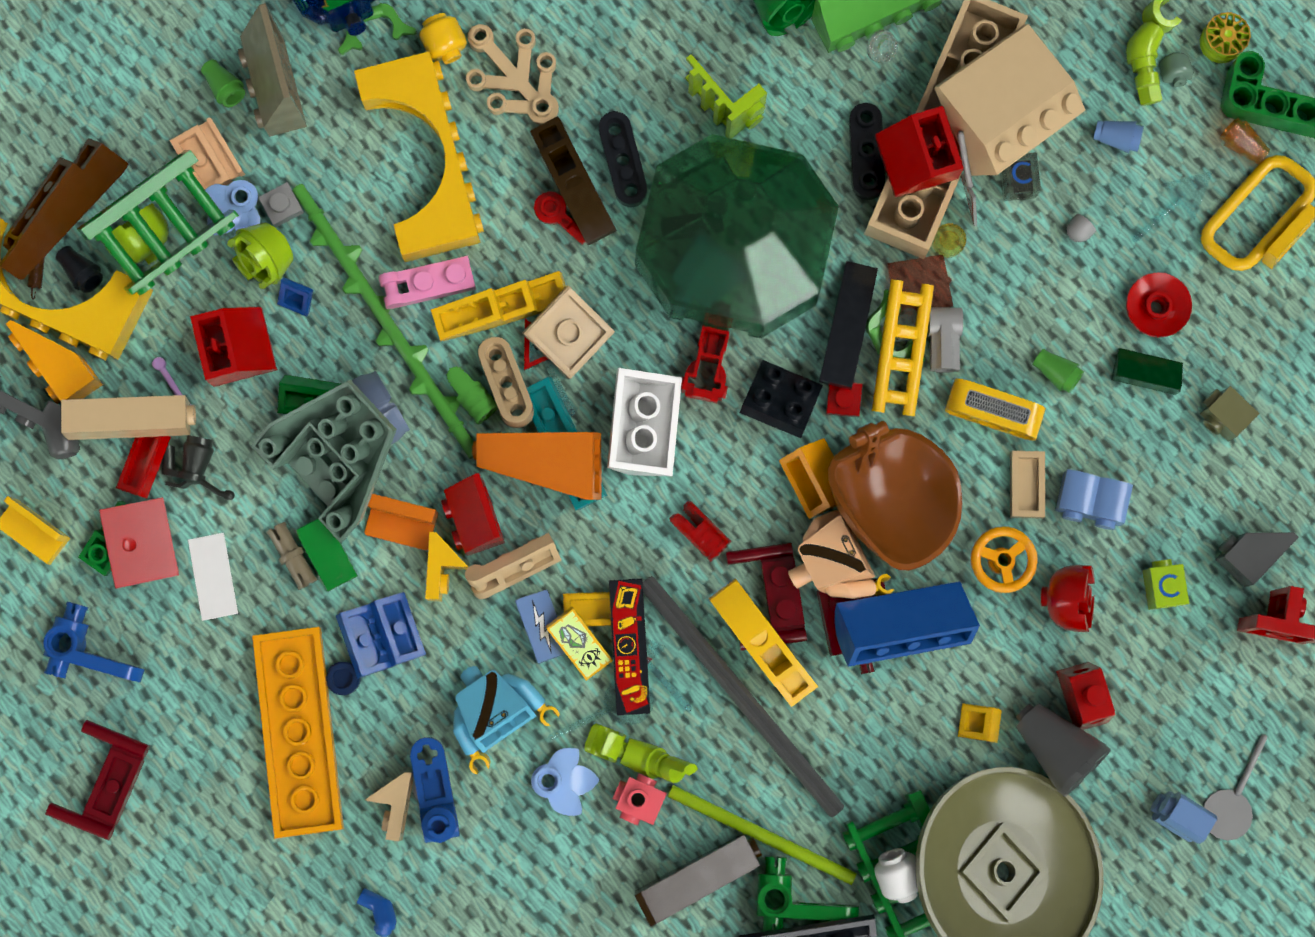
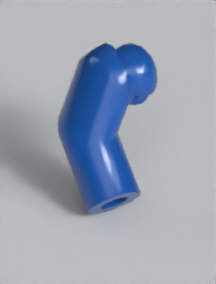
M364 888L357 904L373 911L375 933L381 937H387L395 929L397 922L393 904L390 900Z

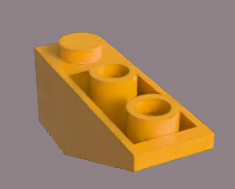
M12 320L5 323L12 332L8 335V338L20 352L24 350L30 358L27 361V365L38 378L44 377L49 384L45 390L56 404L60 403L61 400L84 399L103 385L87 361L77 353Z

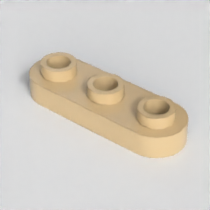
M488 338L479 346L478 356L501 418L510 427H524L532 420L534 408L511 347L503 338ZM493 355H501L499 360H491ZM505 382L512 383L508 388L501 387ZM515 410L523 411L519 416L512 415Z

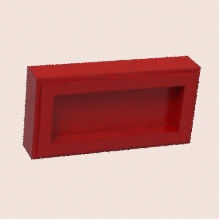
M135 437L116 489L147 499L171 437Z

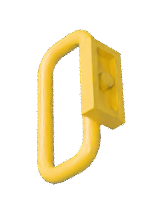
M1274 155L1267 157L1259 163L1204 225L1201 231L1203 248L1214 259L1231 270L1244 271L1251 269L1261 259L1265 265L1273 269L1315 221V207L1311 205L1315 198V178L1309 171L1286 156ZM1281 168L1303 185V193L1246 257H1234L1215 242V232L1272 169Z

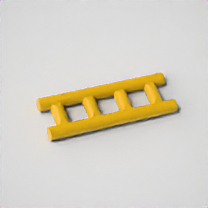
M890 279L871 411L885 413L886 403L903 405L902 415L915 416L934 285L921 284L920 293L902 291L904 281ZM900 304L918 307L915 326L898 324ZM895 337L913 339L910 359L893 357ZM891 370L908 372L905 392L888 390Z

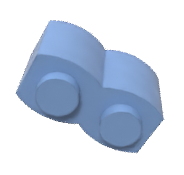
M1067 469L1063 472L1055 511L1062 512V518L1066 520L1082 522V518H1088L1095 521L1096 527L1115 530V525L1121 526L1125 524L1133 485L1119 480Z
M1169 791L1164 795L1159 794L1150 809L1154 812L1152 820L1187 842L1194 841L1197 844L1206 840L1217 821V816L1180 792L1174 794Z

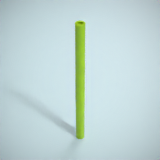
M675 785L672 786L667 796L849 885H852L856 878V872Z

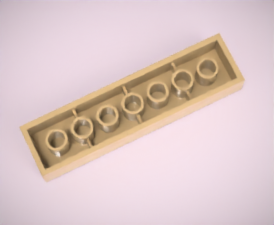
M964 0L916 113L942 106L934 87L1023 26L1028 16L991 0ZM955 139V142H956V145H957V148H958V151H959V154H960V148H959V146H958V144H957V141H956V139ZM960 176L957 180L896 198L894 197L889 179H887L864 235L925 259Z

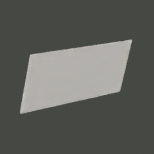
M224 533L189 539L188 544L202 621L238 614Z

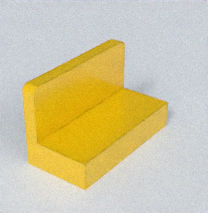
M7 496L4 502L9 507L0 517V530L43 562L51 565L70 540V537L20 500Z

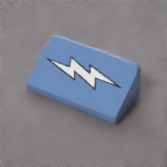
M548 590L515 600L538 664L564 655V651L545 627L557 618Z

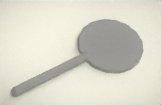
M1265 734L1260 736L1236 790H1218L1211 794L1204 803L1203 807L1217 816V821L1210 831L1216 838L1223 840L1238 839L1245 835L1251 827L1253 819L1252 808L1248 800L1241 794L1267 740Z

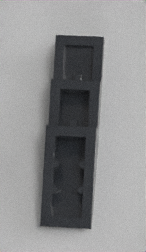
M846 261L819 378L820 383L849 390L852 389L878 268Z

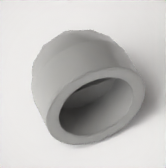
M1076 214L1067 226V235L1074 242L1087 241L1096 232L1094 225L1080 214Z

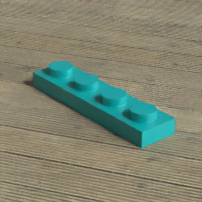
M546 377L527 387L534 408L532 420L539 433L577 432L552 377ZM602 485V498L608 495ZM568 494L575 510H581L598 501L585 500Z

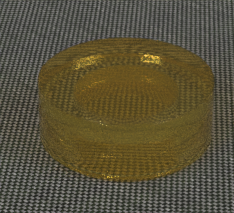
M944 224L938 228L932 242L934 250L942 257H955L962 252L966 245V234L956 224Z

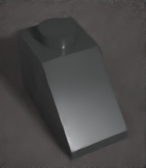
M1294 532L1245 533L1237 537L1231 535L1218 548L1222 553L1215 560L1244 587L1252 586L1299 537Z

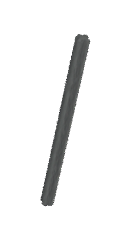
M652 576L643 581V593L824 811L830 817H834L841 812L844 804L658 581Z

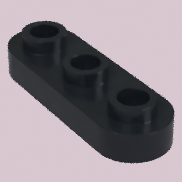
M871 103L858 104L853 108L849 117L851 184L855 195L864 200L877 198L885 186L884 163L875 139V134L883 130L882 114ZM868 114L872 121L865 123L861 120L860 116ZM865 145L872 147L873 153L865 154L862 151V147ZM871 177L874 179L875 184L868 186L863 182V179Z
M608 112L600 119L599 135L615 196L622 205L636 207L642 204L647 197V183L631 123L628 117L621 112ZM613 126H618L621 132L618 135H612L609 129ZM625 156L629 159V163L622 166L617 163V159ZM628 187H634L637 189V193L634 196H628L625 190Z

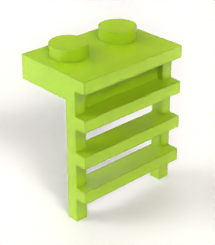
M692 54L686 57V61L693 68L685 77L689 83L688 93L692 97L698 93L701 97L700 107L704 111L710 108L714 112L713 122L716 126L721 122L726 126L725 136L728 140L732 139L745 127L750 130L762 121L767 92L759 83L733 103Z

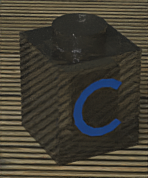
M1037 152L1025 154L1000 173L1003 201L1035 199L1041 191Z

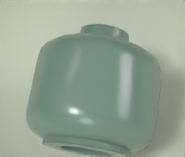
M1171 53L1165 56L1159 63L1164 83H1173L1174 87H1181L1186 85L1187 80H1191L1194 71L1190 59L1184 53Z

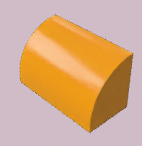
M825 438L799 447L779 460L808 519L836 507L828 481V467L834 455Z

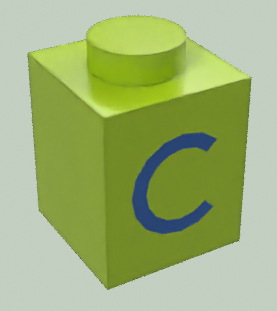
M1172 559L1151 562L1152 568L1142 571L1148 610L1190 604L1183 564L1172 565Z

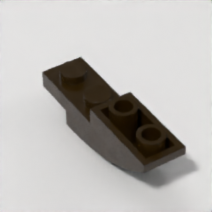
M559 116L530 130L539 152L587 245L589 246L616 232L617 230Z

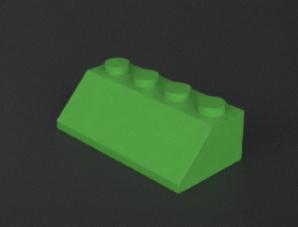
M815 0L811 20L827 52L829 53L836 49L838 52H843L851 48L855 44V40L864 36L867 39L873 38L882 33L885 26L894 22L896 25H901L913 17V13L922 9L925 12L931 11L938 7L942 1Z

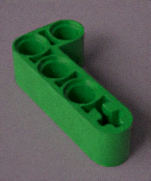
M1254 51L1241 53L1227 71L1221 98L1222 112L1232 119L1315 139V98L1261 85L1265 69V62L1262 56ZM1240 65L1248 67L1251 75L1244 74L1240 69ZM1233 95L1240 96L1244 100L1245 106L1238 105L1234 101ZM1265 103L1272 104L1276 109V113L1269 112L1265 107ZM1297 110L1304 112L1307 115L1308 121L1301 120L1297 115Z

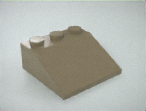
M266 3L260 4L240 36L243 48L238 49V54L243 68L248 67L251 78L246 79V85L250 97H256L258 108L254 109L257 125L259 128L264 127L269 137L305 128L307 125L284 37Z

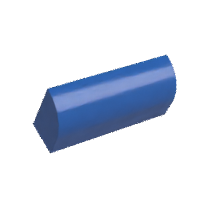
M960 581L837 603L835 608L836 635L848 667L971 644L980 627Z

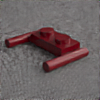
M792 543L726 552L727 565L760 560L770 624L785 644L807 641L800 590L794 586L788 574L789 570L796 567ZM739 640L740 650H746V648Z
M86 720L81 732L109 743L112 747L103 764L83 814L81 815L51 802L47 807L45 815L109 841L113 835L114 827L119 823L145 762L143 759L147 755L150 745Z

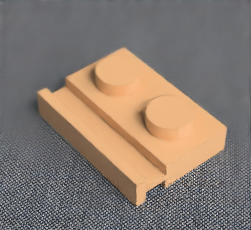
M211 117L206 119L207 121L203 124H197L170 140L178 155L184 150H191L199 160L192 165L195 170L193 174L204 189L214 184L228 185L233 179L245 175Z

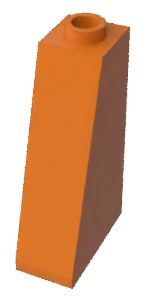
M476 433V441L473 442L472 446L476 467L585 500H602L601 433Z

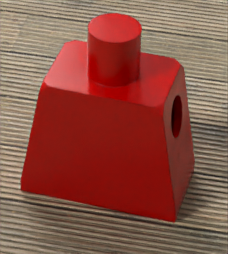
M1085 662L1056 671L1072 724L1082 730L1107 724L1116 715L1101 667Z

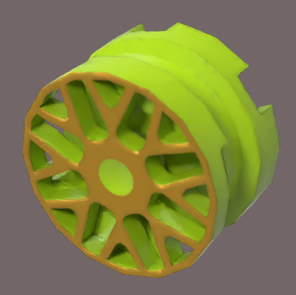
M1232 12L1220 13L1214 16L1202 30L1199 38L1200 48L1210 61L1229 63L1235 60L1248 46L1251 38L1250 28L1246 20L1240 15Z

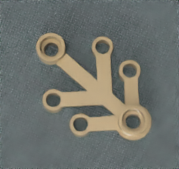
M478 24L473 26L468 32L470 47L476 52H485L505 76L485 75L479 69H472L466 75L468 87L473 91H480L482 89L519 91L526 99L506 100L502 94L493 93L487 98L488 110L494 115H500L504 112L528 114L530 120L539 125L557 117L559 113L558 102L551 95L552 73L556 69L554 55L544 52L537 58V68L540 72L538 92L529 83L531 53L536 44L533 31L521 29L516 34V43L519 47L516 68L494 43L493 32L487 25ZM478 32L486 34L483 40H476L474 37ZM523 36H529L532 40L528 44H523L520 42V39ZM545 59L552 61V65L548 68L540 65ZM474 76L482 78L479 84H472L470 82ZM498 99L503 102L500 108H493L491 106L494 100ZM540 103H545L549 106L545 112H540L536 109Z

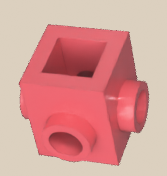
M638 773L636 779L629 776L627 783L620 780L612 799L618 801L616 809L622 811L620 818L635 825H638L640 820L654 825L667 792L655 788L656 780ZM635 793H641L644 796L645 801L642 805H635L632 802V796Z

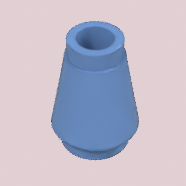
M1098 120L1093 140H1098L1127 153L1130 150L1138 152L1144 126L1136 125L1137 121Z

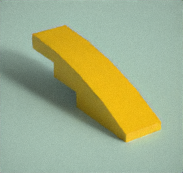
M557 271L531 281L525 279L497 290L490 288L431 309L440 341H445L540 314L566 285L562 273Z

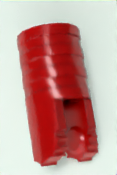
M688 501L683 505V511H685V514L690 517L697 527L695 528L679 513L673 514L669 518L670 522L712 562L728 547L731 540L692 501Z

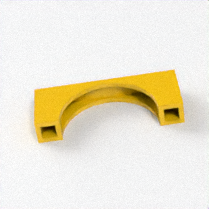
M430 51L354 70L361 101L366 111L385 108L410 113L427 123L436 132L444 146L445 170L436 194L418 213L404 221L393 224L404 262L481 243L478 233L484 232L479 213L473 214L470 204L476 201L472 183H465L462 172L468 171L463 152L457 153L454 143L460 140L455 121L449 122L446 111L452 110L448 92H441L438 81L444 80L440 62H433Z
M0 218V262H1V245H2V239H3L5 230H6V228H7V226H8V223H6V222H5L3 219H1V218ZM0 267V312L15 320H18L20 315L31 320L29 326L45 334L48 333L49 329L60 333L59 340L74 347H77L80 342L90 347L88 350L89 354L104 361L107 360L108 356L119 360L153 290L150 289L140 296L137 292L133 295L128 294L124 287L131 283L132 280L128 275L116 270L102 290L87 301L64 309H41L25 304L15 296L7 284L3 270Z

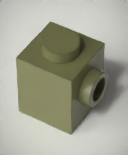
M1231 386L1221 392L1215 389L1203 401L1207 407L1200 413L1205 419L1203 421L1204 425L1216 435L1220 433L1227 441L1236 438L1260 414Z

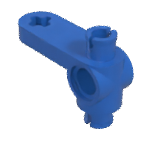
M67 601L63 617H55L52 628L44 637L45 651L43 655L50 657L44 673L66 679L69 664L72 663L141 683L145 669L85 652V637L89 625L84 624L83 620L89 607ZM68 634L72 641L71 647L66 652H62L59 647V641L64 635Z
M433 737L421 738L415 742L410 752L420 807L421 827L425 843H441L450 838L460 836L444 747L439 740ZM423 745H429L431 750H437V756L432 758L431 764H426L425 759L418 758V753L423 751Z

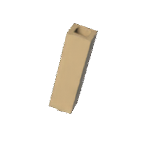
M186 395L61 400V433L68 440L190 435V425H196L195 405H190Z

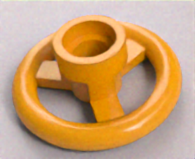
M1001 526L989 529L976 540L972 548L971 566L976 578L986 588L995 592L1011 593L1022 589L1032 580L1037 569L1038 558L1034 544L1027 535L1012 527ZM1001 536L1011 537L1018 541L1009 549L1001 547L993 550L985 547L990 540ZM1025 550L1028 559L1026 570L1020 578L1014 581L1012 569L1015 566V557ZM1000 554L1008 558L1007 566L999 564L998 557ZM981 557L988 559L990 570L1001 575L1003 583L996 582L986 575L981 565Z

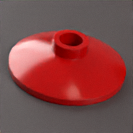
M1150 273L1138 279L1131 286L1126 298V311L1131 323L1143 334L1157 338L1168 337L1179 332L1189 321L1192 313V298L1187 287L1178 278L1167 273ZM1152 302H1157L1161 305L1160 313L1152 311Z

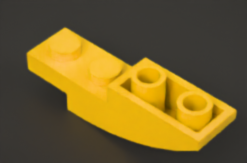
M736 578L709 598L710 602L791 707L818 688L815 681Z

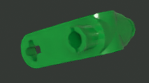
M765 856V873H758L756 915L763 916L762 932L772 930V924H774V930L783 929L784 918L834 921L859 917V906L792 902V875L785 874L787 857H777V865L775 867V857ZM772 889L780 890L783 893V902L776 908L768 907L765 904V895Z

